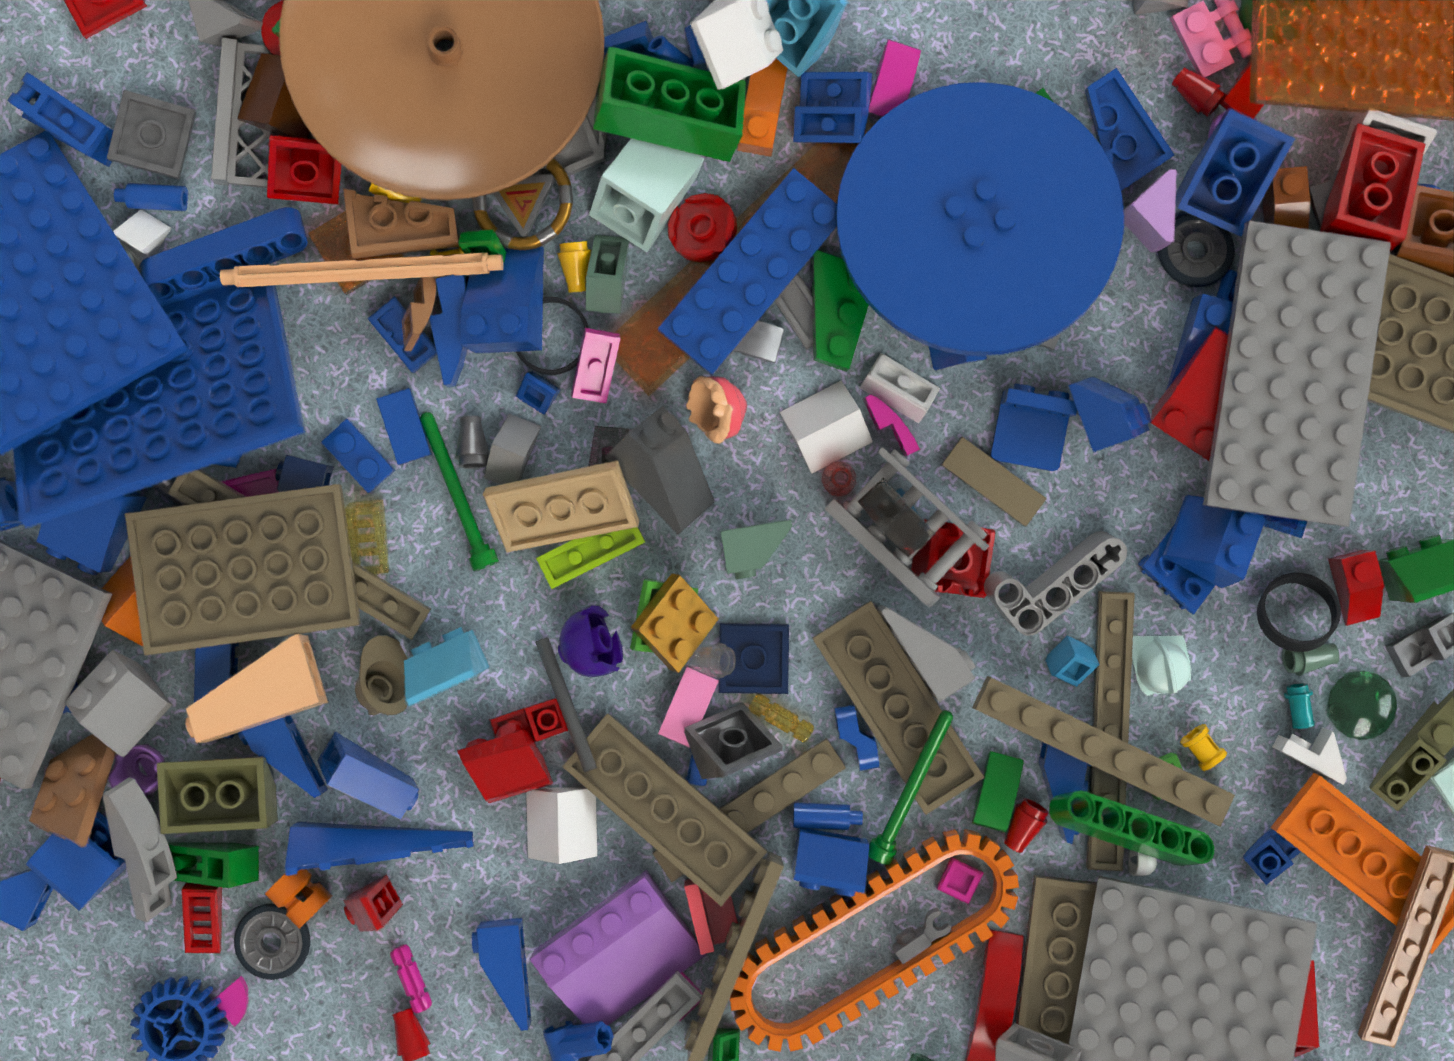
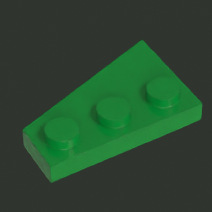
M817 250L811 258V265H813V282L811 284L814 303V318L812 319L813 361L847 372L851 366L869 305L856 289L843 259Z

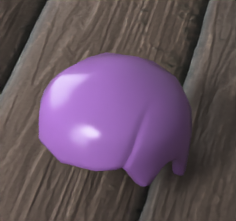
M136 744L125 757L118 754L115 755V765L108 776V781L112 788L127 778H133L145 796L153 794L158 789L157 763L165 762L160 751L148 744ZM139 761L147 775H144L139 770Z

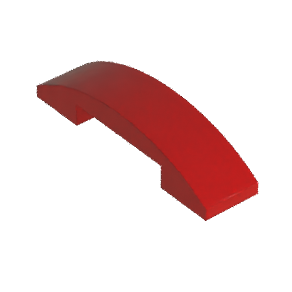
M990 929L993 936L988 938L983 960L984 971L973 1031L970 1032L965 1061H995L998 1038L1012 1026L1021 972L1023 935Z

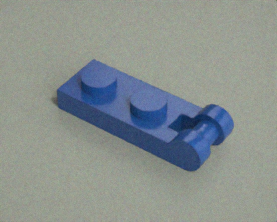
M26 72L21 79L24 82L17 93L12 92L7 101L73 147L91 157L110 128ZM39 92L41 95L34 105L30 104L29 102L35 93Z

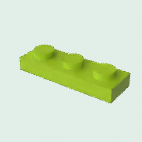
M639 527L574 539L537 557L536 560L551 589H554L646 541Z

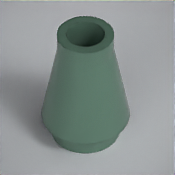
M1334 643L1323 644L1317 649L1306 652H1294L1283 649L1282 660L1287 672L1301 676L1327 665L1337 664L1339 661V650Z

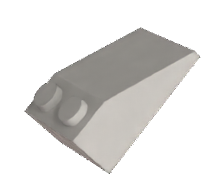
M883 605L876 608L927 689L937 701L941 702L976 679L971 672L976 667L965 650H962L960 647L954 648Z

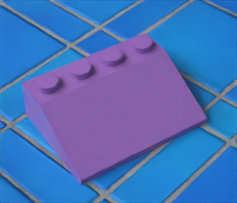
M645 870L533 951L530 961L550 989L583 1024L603 1021L608 1026L656 992L677 970L680 973L684 972L707 954H700L697 939L649 872Z

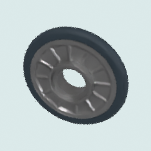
M264 904L255 907L243 916L236 928L234 948L237 958L242 966L254 976L267 980L285 978L295 973L308 956L310 949L308 927L305 923L299 929L286 916V907L278 908L275 904ZM266 933H275L280 937L281 947L278 950L273 951L265 947L263 939Z

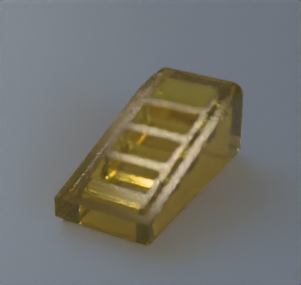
M384 501L350 502L345 507L352 561L361 566L360 556L378 555L380 565L363 566V568L373 574L389 573ZM357 515H373V519L358 520ZM358 528H375V533L359 534ZM377 542V547L360 549L359 543Z

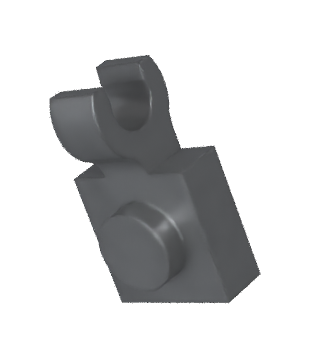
M933 908L927 912L923 927L920 926L915 930L913 927H909L896 936L897 942L892 946L902 964L930 947L932 941L946 936L951 931L948 923L939 928L933 926V920L941 915L938 908Z

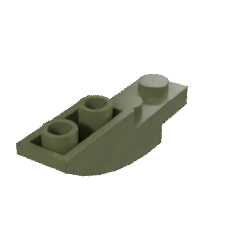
M1454 689L1439 704L1435 701L1431 704L1386 759L1369 786L1374 793L1396 811H1399L1447 762L1444 756L1454 746Z

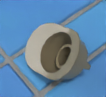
M376 636L368 640L362 648L360 673L355 683V694L359 703L368 710L369 715H377L379 713L397 715L408 706L405 700L404 660L407 657L399 641L389 636Z

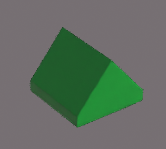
M717 1028L708 1049V1061H739L740 1029Z

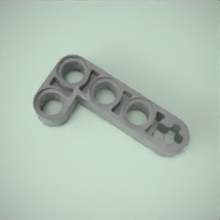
M1097 531L1089 535L1026 588L1008 573L996 571L985 580L984 591L989 600L1012 627L1023 635H1035L1120 567L1127 557V548L1124 542L1104 531ZM1083 565V573L1080 577L1074 579V571L1077 567ZM1010 583L1009 592L1005 596L999 597L1000 588L1004 584ZM1056 587L1057 592L1054 598L1046 601L1048 591ZM1030 609L1027 620L1019 623L1020 614Z

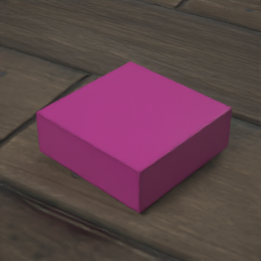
M951 857L936 888L969 904L984 873Z

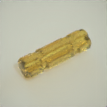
M762 694L754 696L748 708L752 713L759 717L761 714L764 715L765 721L787 734L791 731L794 733L793 737L801 742H806L810 738L814 730L813 724L804 719L799 721L798 715L776 702L772 705L769 703L770 699Z

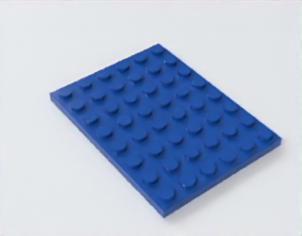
M43 131L0 154V455L188 351L180 335L50 132Z
M219 282L171 301L159 303L185 343L188 351L13 448L19 521L26 528L305 433L276 285L236 287L235 285L223 286Z

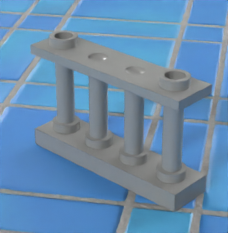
M882 447L878 453L888 462L850 502L846 500L842 505L839 501L833 499L825 510L918 599L931 608L941 598L934 592L938 587L936 583L974 543L985 551L989 547L983 541L987 534L972 520L966 525L906 469L910 462L896 449L889 453ZM898 471L913 486L875 526L871 524L867 528L858 520L862 515L860 511ZM924 495L938 510L900 550L896 548L892 552L883 543L887 539L885 535ZM950 519L964 534L926 574L922 572L917 576L909 568L912 563L910 559Z

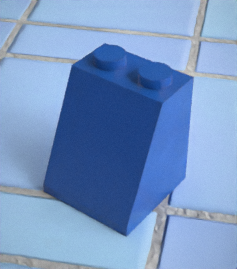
M134 491L43 522L36 542L46 546V553L61 560H66L68 557L78 562L77 568L88 574L97 576L98 572H111L128 538L125 514L140 512L147 497Z

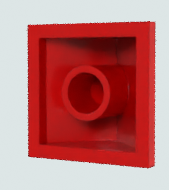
M270 135L267 198L338 205L342 164L332 157L315 139Z

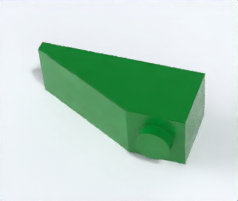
M168 842L177 878L173 881L231 888L259 881V846Z

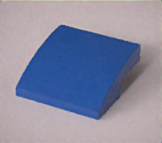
M804 72L801 75L800 106H795L793 142L861 143L868 119L872 73Z

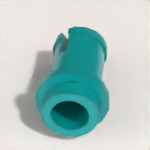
M1307 683L1286 686L1287 692L1284 693V697L1289 700L1292 728L1305 729L1314 727L1315 721L1310 700L1313 690L1309 689Z

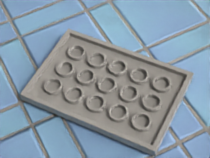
M0 541V778L21 789H31L66 704L64 702L73 690L112 593Z

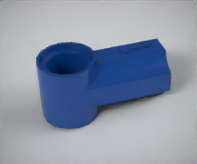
M569 1020L565 1021L566 1025L555 1029L553 1026H550L543 1031L552 1061H577L582 1057L606 1054L612 1049L613 1032L610 1025L607 1026L603 1021L573 1025V1022Z

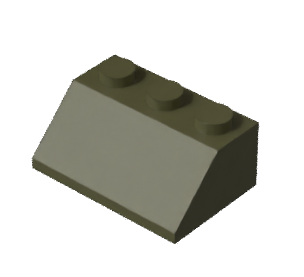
M265 757L157 763L161 834L264 829L278 821L276 785Z

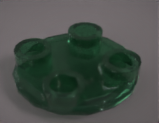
M1352 671L1344 674L1330 690L1327 702V717L1334 724L1335 728L1345 736L1358 740L1376 738L1387 731L1394 721L1397 711L1396 695L1389 682L1378 674L1367 671Z

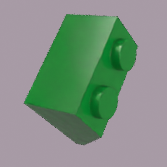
M1434 535L1419 540L1420 547L1408 550L1407 546H1401L1386 551L1387 558L1378 560L1389 600L1418 603L1454 591V539H1441L1440 535Z

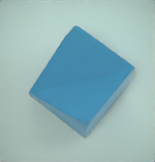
M1068 635L1047 655L1045 660L1052 676L1076 687L1100 665L1094 650L1090 646Z

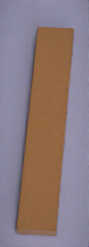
M1429 845L1425 846L1358 1031V1036L1361 1040L1395 1048L1454 888L1453 851Z

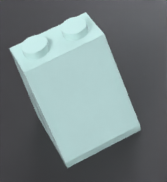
M631 138L602 175L589 216L645 252H648L669 221L671 214L680 204L696 179L704 158L698 154Z

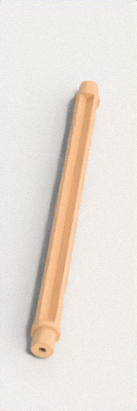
M486 252L454 254L452 256L431 255L376 258L361 261L340 260L285 263L279 265H248L221 270L220 281L223 286L255 287L440 277L445 275L489 274L490 271H501L504 269L502 254L489 255Z

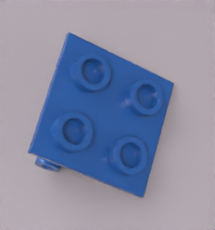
M1173 525L1151 555H1145L1138 565L1142 567L1141 572L1143 574L1146 573L1152 580L1157 581L1156 586L1158 588L1163 587L1165 589L1163 593L1171 596L1179 604L1181 610L1186 609L1193 615L1215 585L1163 557L1174 527Z

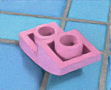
M686 667L658 734L689 747L684 733L685 727L703 719L719 680Z

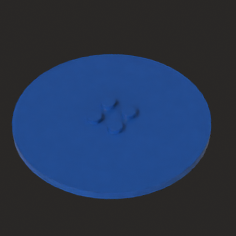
M985 82L958 83L938 87L904 101L878 120L864 135L861 143L855 148L841 180L837 201V237L841 256L856 289L866 303L893 328L917 342L945 352L974 356L1002 355L1039 345L1057 336L1073 325L1095 303L1116 266L1121 250L1124 233L1123 199L1117 176L1104 149L1093 134L1064 108L1045 97L1014 86Z

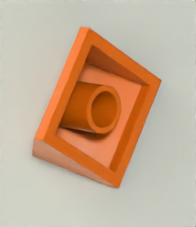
M130 556L102 587V589L112 593V596L101 621L107 628L143 647Z

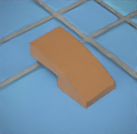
M421 277L413 291L414 302L410 303L402 319L404 351H412L430 318L436 296V277Z

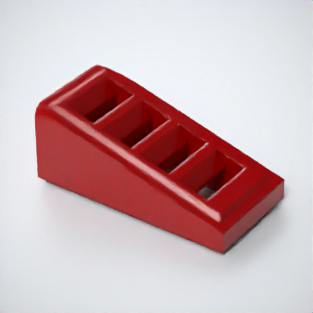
M186 882L181 890L185 953H220L222 887ZM194 906L210 907V912L194 911ZM194 921H211V926L194 925ZM194 934H212V940H194Z

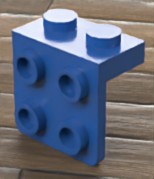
M1014 384L1013 389L1008 388L1002 391L990 452L991 458L995 461L1056 471L1061 463L1069 418L1076 416L1077 413L1074 400H1069V393L1049 390L1048 395L1034 393L1035 387Z

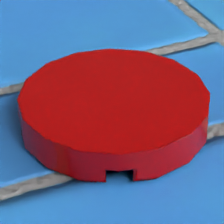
M709 193L696 194L685 199L684 204L679 208L678 206L675 208L667 225L668 238L677 253L685 259L695 262L710 261L719 257L735 238L738 230L737 218L729 204L718 195Z

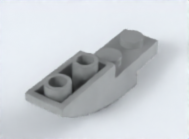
M127 778L102 795L114 856L123 858L126 862L136 919L148 922L172 904L168 884L175 880L177 875L165 834H161L160 823L153 808L135 779Z

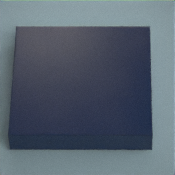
M720 623L719 693L788 694L789 624Z

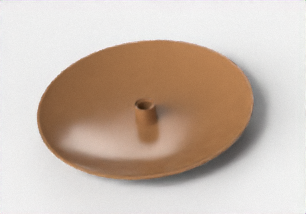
M284 0L280 20L279 44L286 85L297 111L316 140L338 162L366 181L392 192L423 199L457 200L491 194L515 185L546 166L570 142L585 120L596 96L604 61V28L598 0ZM442 40H449L454 43L448 51H439L436 49V45Z

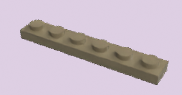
M825 738L719 809L748 833L846 767L828 739ZM653 851L652 854L671 883L684 875L659 851Z

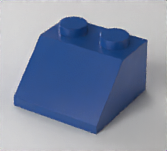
M1095 377L1068 385L1093 452L1133 439L1150 430L1148 423L1151 422L1149 411L1144 403L1140 404L1137 396Z
M1187 495L1183 500L1163 557L1220 588L1243 581L1266 518L1256 513L1204 506V497Z

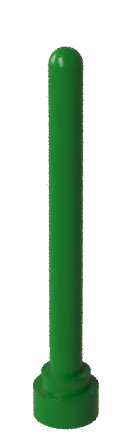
M424 412L420 417L422 426L472 548L469 551L471 557L468 558L472 570L476 572L486 568L485 566L494 565L499 562L495 549H490L489 544H485L433 414Z
M943 710L940 712L883 833L878 834L876 838H872L869 843L868 856L881 864L890 865L897 852L895 838L953 720V715L950 711Z

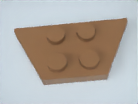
M91 734L51 759L45 771V776L29 821L46 832H52L64 840L68 839L80 847H86L116 752L95 735Z

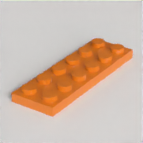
M1314 772L1270 828L1388 921L1397 926L1422 856L1323 777ZM1454 888L1430 950L1431 954H1433L1454 927Z

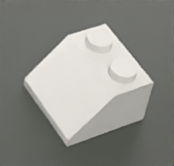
M714 0L690 23L717 89H723L768 67L783 51L781 36L774 27L766 0Z

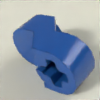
M855 706L834 708L839 739H843L855 746L859 771L880 768L875 737H870L859 730Z

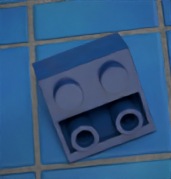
M97 811L86 847H80L68 839L64 840L52 834L26 863L32 871L79 911L127 868L125 859L114 856L108 820L99 811Z
M798 828L791 866L793 880L799 881V886L806 889L819 890L820 885L833 887L835 893L844 896H855V892L864 893L869 854L868 840L822 830Z

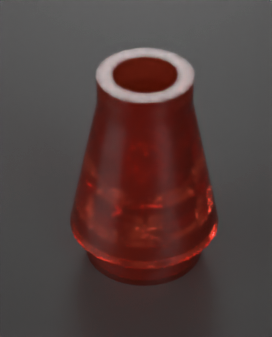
M833 462L823 471V486L828 493L834 496L847 495L856 485V473L845 462ZM837 472L846 474L847 480L844 485L836 483L835 474Z

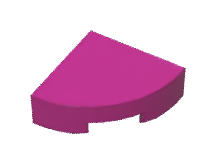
M242 976L217 996L221 999V1003L217 1005L218 1009L226 1011L225 1017L234 1027L243 1019L248 1007V986Z

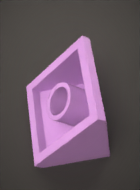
M1169 169L1124 209V224L1150 252H1158L1174 242L1177 170Z

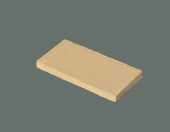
M618 461L487 487L483 492L484 499L506 552L638 527L640 521Z

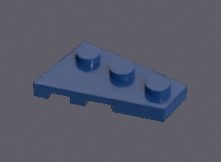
M1117 68L1085 89L1098 142L1113 166L1121 191L1175 155Z

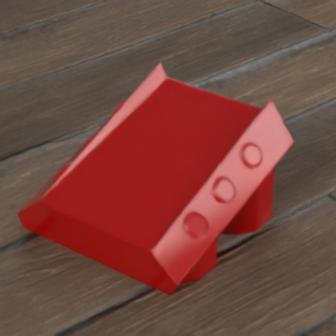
M922 519V520L920 521V523H919V524L917 525V527H916V532H917L928 520ZM945 522L913 556L911 570L917 576L922 572L926 574L964 532L954 523ZM980 527L987 534L983 541L989 547L984 551L974 543L936 583L938 587L934 592L979 598L986 597L984 583L990 574L996 533L994 529Z
M507 723L501 726L494 739L487 741L477 738L469 742L465 748L457 750L464 767L485 801L489 804L553 784L546 762L528 730H523L515 723Z

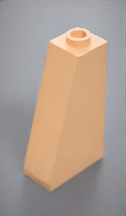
M297 634L291 636L186 708L188 718L185 721L189 735L195 738V742L206 743L328 703L308 635Z

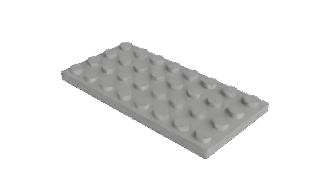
M1255 221L1245 223L1206 481L1204 506L1349 527L1391 242Z

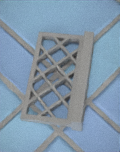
M222 38L211 179L215 185L229 186L231 184L267 188V180L259 178L264 174L268 176V164L264 166L252 151L267 139L269 140L270 135L274 133L259 128L263 135L247 146L239 137L240 128L246 123L237 118L243 104L242 94L248 90L253 77L245 68L246 53L261 55V53H271L263 45L238 43L237 39ZM245 73L250 80L243 85ZM240 143L244 150L238 154V144ZM248 154L261 168L250 178L236 176L237 163Z

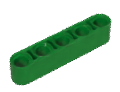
M1074 791L1057 795L1049 804L1050 817L1059 826L1177 866L1205 864L1214 855L1213 841L1206 833L1086 791Z

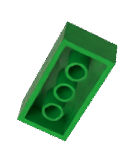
M609 46L597 89L593 129L730 162L743 134L746 81L739 80L723 89H717L709 71Z

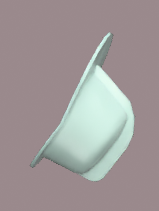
M1183 635L1133 636L1132 661L1136 679L1140 689L1147 696L1154 693L1175 694L1191 680V665Z

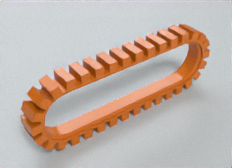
M955 829L942 832L945 845L939 847L933 836L922 842L928 853L927 855L920 858L914 847L908 850L903 855L909 866L902 869L895 858L890 865H885L891 877L883 880L878 870L867 875L866 878L872 888L864 893L855 892V896H851L853 900L848 903L840 894L829 898L834 910L830 914L827 913L822 903L811 909V915L815 921L812 925H809L804 915L793 920V928L797 934L792 937L785 926L775 931L774 939L778 945L774 948L767 937L755 943V950L759 958H755L748 952L741 969L743 971H740L730 996L731 1011L737 1010L735 1012V1022L740 1030L743 1031L750 1026L748 1029V1039L758 1046L765 1036L768 1035V1050L781 1052L783 1039L788 1040L790 1052L803 1049L801 1035L807 1034L814 1045L824 1039L821 1024L826 1023L831 1033L843 1027L839 1013L844 1011L850 1022L862 1016L860 1007L857 1004L859 1001L863 1000L869 1011L880 1005L879 997L876 994L877 990L882 989L888 999L898 994L899 990L894 981L895 979L901 977L908 988L918 982L913 971L915 967L920 966L925 976L937 970L931 959L933 956L938 954L943 964L946 965L955 959L950 949V946L957 943L963 954L974 948L973 943L968 937L971 933L976 932L982 942L992 937L993 934L988 928L987 923L992 920L1002 928L1010 918L1001 907L1015 910L1018 896L1014 891L1007 890L1019 888L1017 874L1013 869L1008 870L1014 865L1004 850L999 851L1001 847L987 835L980 843L981 836L977 831L964 829L962 842H960L959 834ZM958 854L978 857L984 860L990 867L994 882L993 892L989 901L979 911L951 927L949 934L932 941L930 947L906 963L902 964L898 959L803 1018L790 1023H775L763 1017L755 1008L751 997L752 987L757 976L767 967L945 859Z

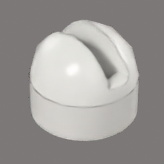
M1130 850L1128 870L1132 876H1146L1155 871L1157 866L1156 858ZM1134 856H1137V865L1130 861Z

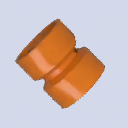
M307 869L298 870L295 875L286 876L285 873L265 893L278 908H287L286 916L299 929L332 897V894L320 882H311L312 874ZM300 891L307 898L304 902L295 897Z

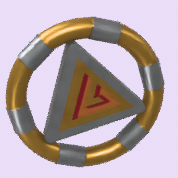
M554 158L543 167L551 174L533 175L511 187L493 193L522 237H514L498 229L493 224L487 213L486 195L472 198L473 212L482 230L494 229L504 247L514 250H530L544 246L556 238L566 226L573 206L572 186L566 171ZM556 180L560 205L558 213L550 225L537 234L528 237Z

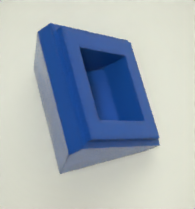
M530 371L525 374L516 397L545 415L561 389L535 372Z

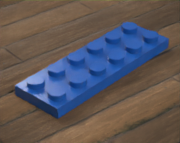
M793 168L659 326L658 332L712 376L837 228V204Z

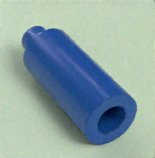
M128 183L126 188L114 189L115 202L126 203L129 209L186 211L188 190L186 186Z
M794 802L793 828L849 830L850 825H862L863 811H851L850 805Z

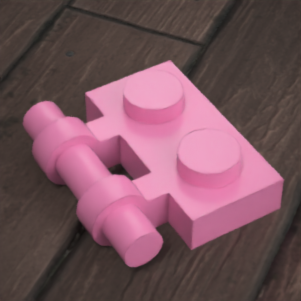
M1203 0L1170 18L1197 74L1204 78H1208L1235 63L1229 52L1230 50L1237 47L1243 59L1256 52L1250 41L1253 37L1249 29H1244L1236 13L1239 9L1234 0H1213L1217 9L1209 12ZM1222 19L1232 36L1226 40H1223L1215 24Z

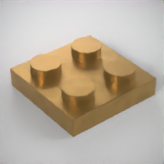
M671 573L630 628L670 671L679 673L719 618L681 575Z

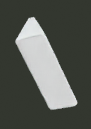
M883 353L879 354L860 386V389L870 395L872 394L917 423H920L940 389Z

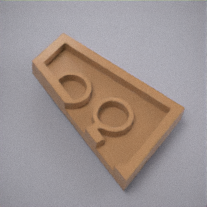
M343 189L350 249L353 259L459 247L454 208L415 201L404 203L389 200L388 196L375 194L374 197L356 194L354 190Z

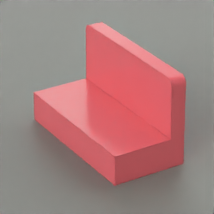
M687 879L685 880L684 888L700 954L714 952V945L725 942L732 922L738 924L732 897L730 896L720 906L692 880Z

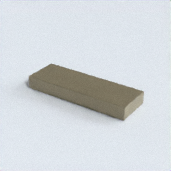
M964 437L959 439L941 464L942 467L1024 527L1028 525L1047 499Z

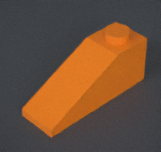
M775 59L768 67L750 75L744 105L743 134L737 151L772 157L788 69L778 59Z

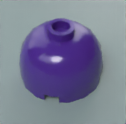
M597 605L589 606L572 614L563 624L559 638L558 653L561 660L573 671L585 677H600L614 673L620 669L616 665L623 662V647L618 633L615 631L611 638L604 620L609 614Z

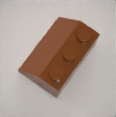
M1417 185L1406 239L1394 249V256L1454 278V192Z

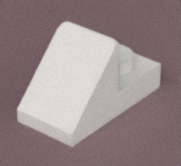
M139 210L113 232L120 239L119 242L139 271V264L142 260L158 252L172 228L145 211Z
M1322 727L1310 750L1311 743L1294 734L1289 739L1278 735L1272 746L1274 749L1327 778L1344 785L1347 777L1336 737L1332 730Z

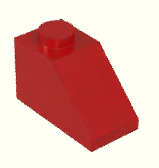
M1359 550L1328 558L1345 626L1379 618L1381 615L1384 582L1376 551Z

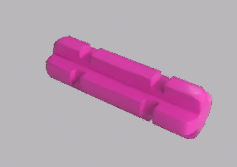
M407 944L396 947L390 952V956L394 966L398 965V970L396 971L406 995L411 997L409 1001L414 1013L423 1012L430 1008L432 1001L428 992H424L426 986L416 962L411 961L413 955L410 947Z

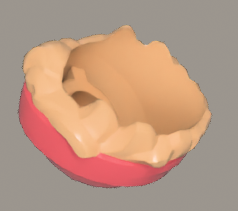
M699 376L691 385L686 404L687 409L691 410L689 421L705 432L706 437L712 442L720 444L725 439L739 433L747 410V401L741 391L726 378L721 376Z

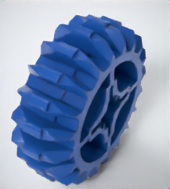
M182 976L178 982H176L174 977H170L164 981V985L158 982L151 987V992L146 991L141 996L142 1003L137 1004L133 1010L138 1016L133 1018L130 1023L131 1026L139 1029L131 1037L132 1040H141L142 1042L137 1047V1052L140 1053L146 1050L149 1053L146 1061H153L154 1059L158 1061H208L207 1057L213 1058L218 1053L216 1046H221L225 1041V1037L221 1033L228 1029L227 1023L219 1021L226 1016V1011L216 1010V1006L221 1003V999L217 997L211 1000L208 997L213 991V986L207 987L202 992L199 990L201 979H196L189 987L188 977ZM167 1000L183 1001L177 1010L167 1008L164 1011L158 1008L161 1002ZM195 1009L200 1014L203 1023L197 1020V1018L195 1017ZM181 1016L180 1021L183 1025L180 1027H184V1029L177 1034L178 1028L175 1025L178 1023H174V1021ZM156 1028L162 1032L164 1038L163 1041L159 1037ZM181 1040L201 1042L198 1047L193 1049H176L177 1044Z

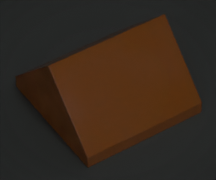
M261 53L237 119L279 136L308 139L311 132L303 122L289 93L281 64V56Z

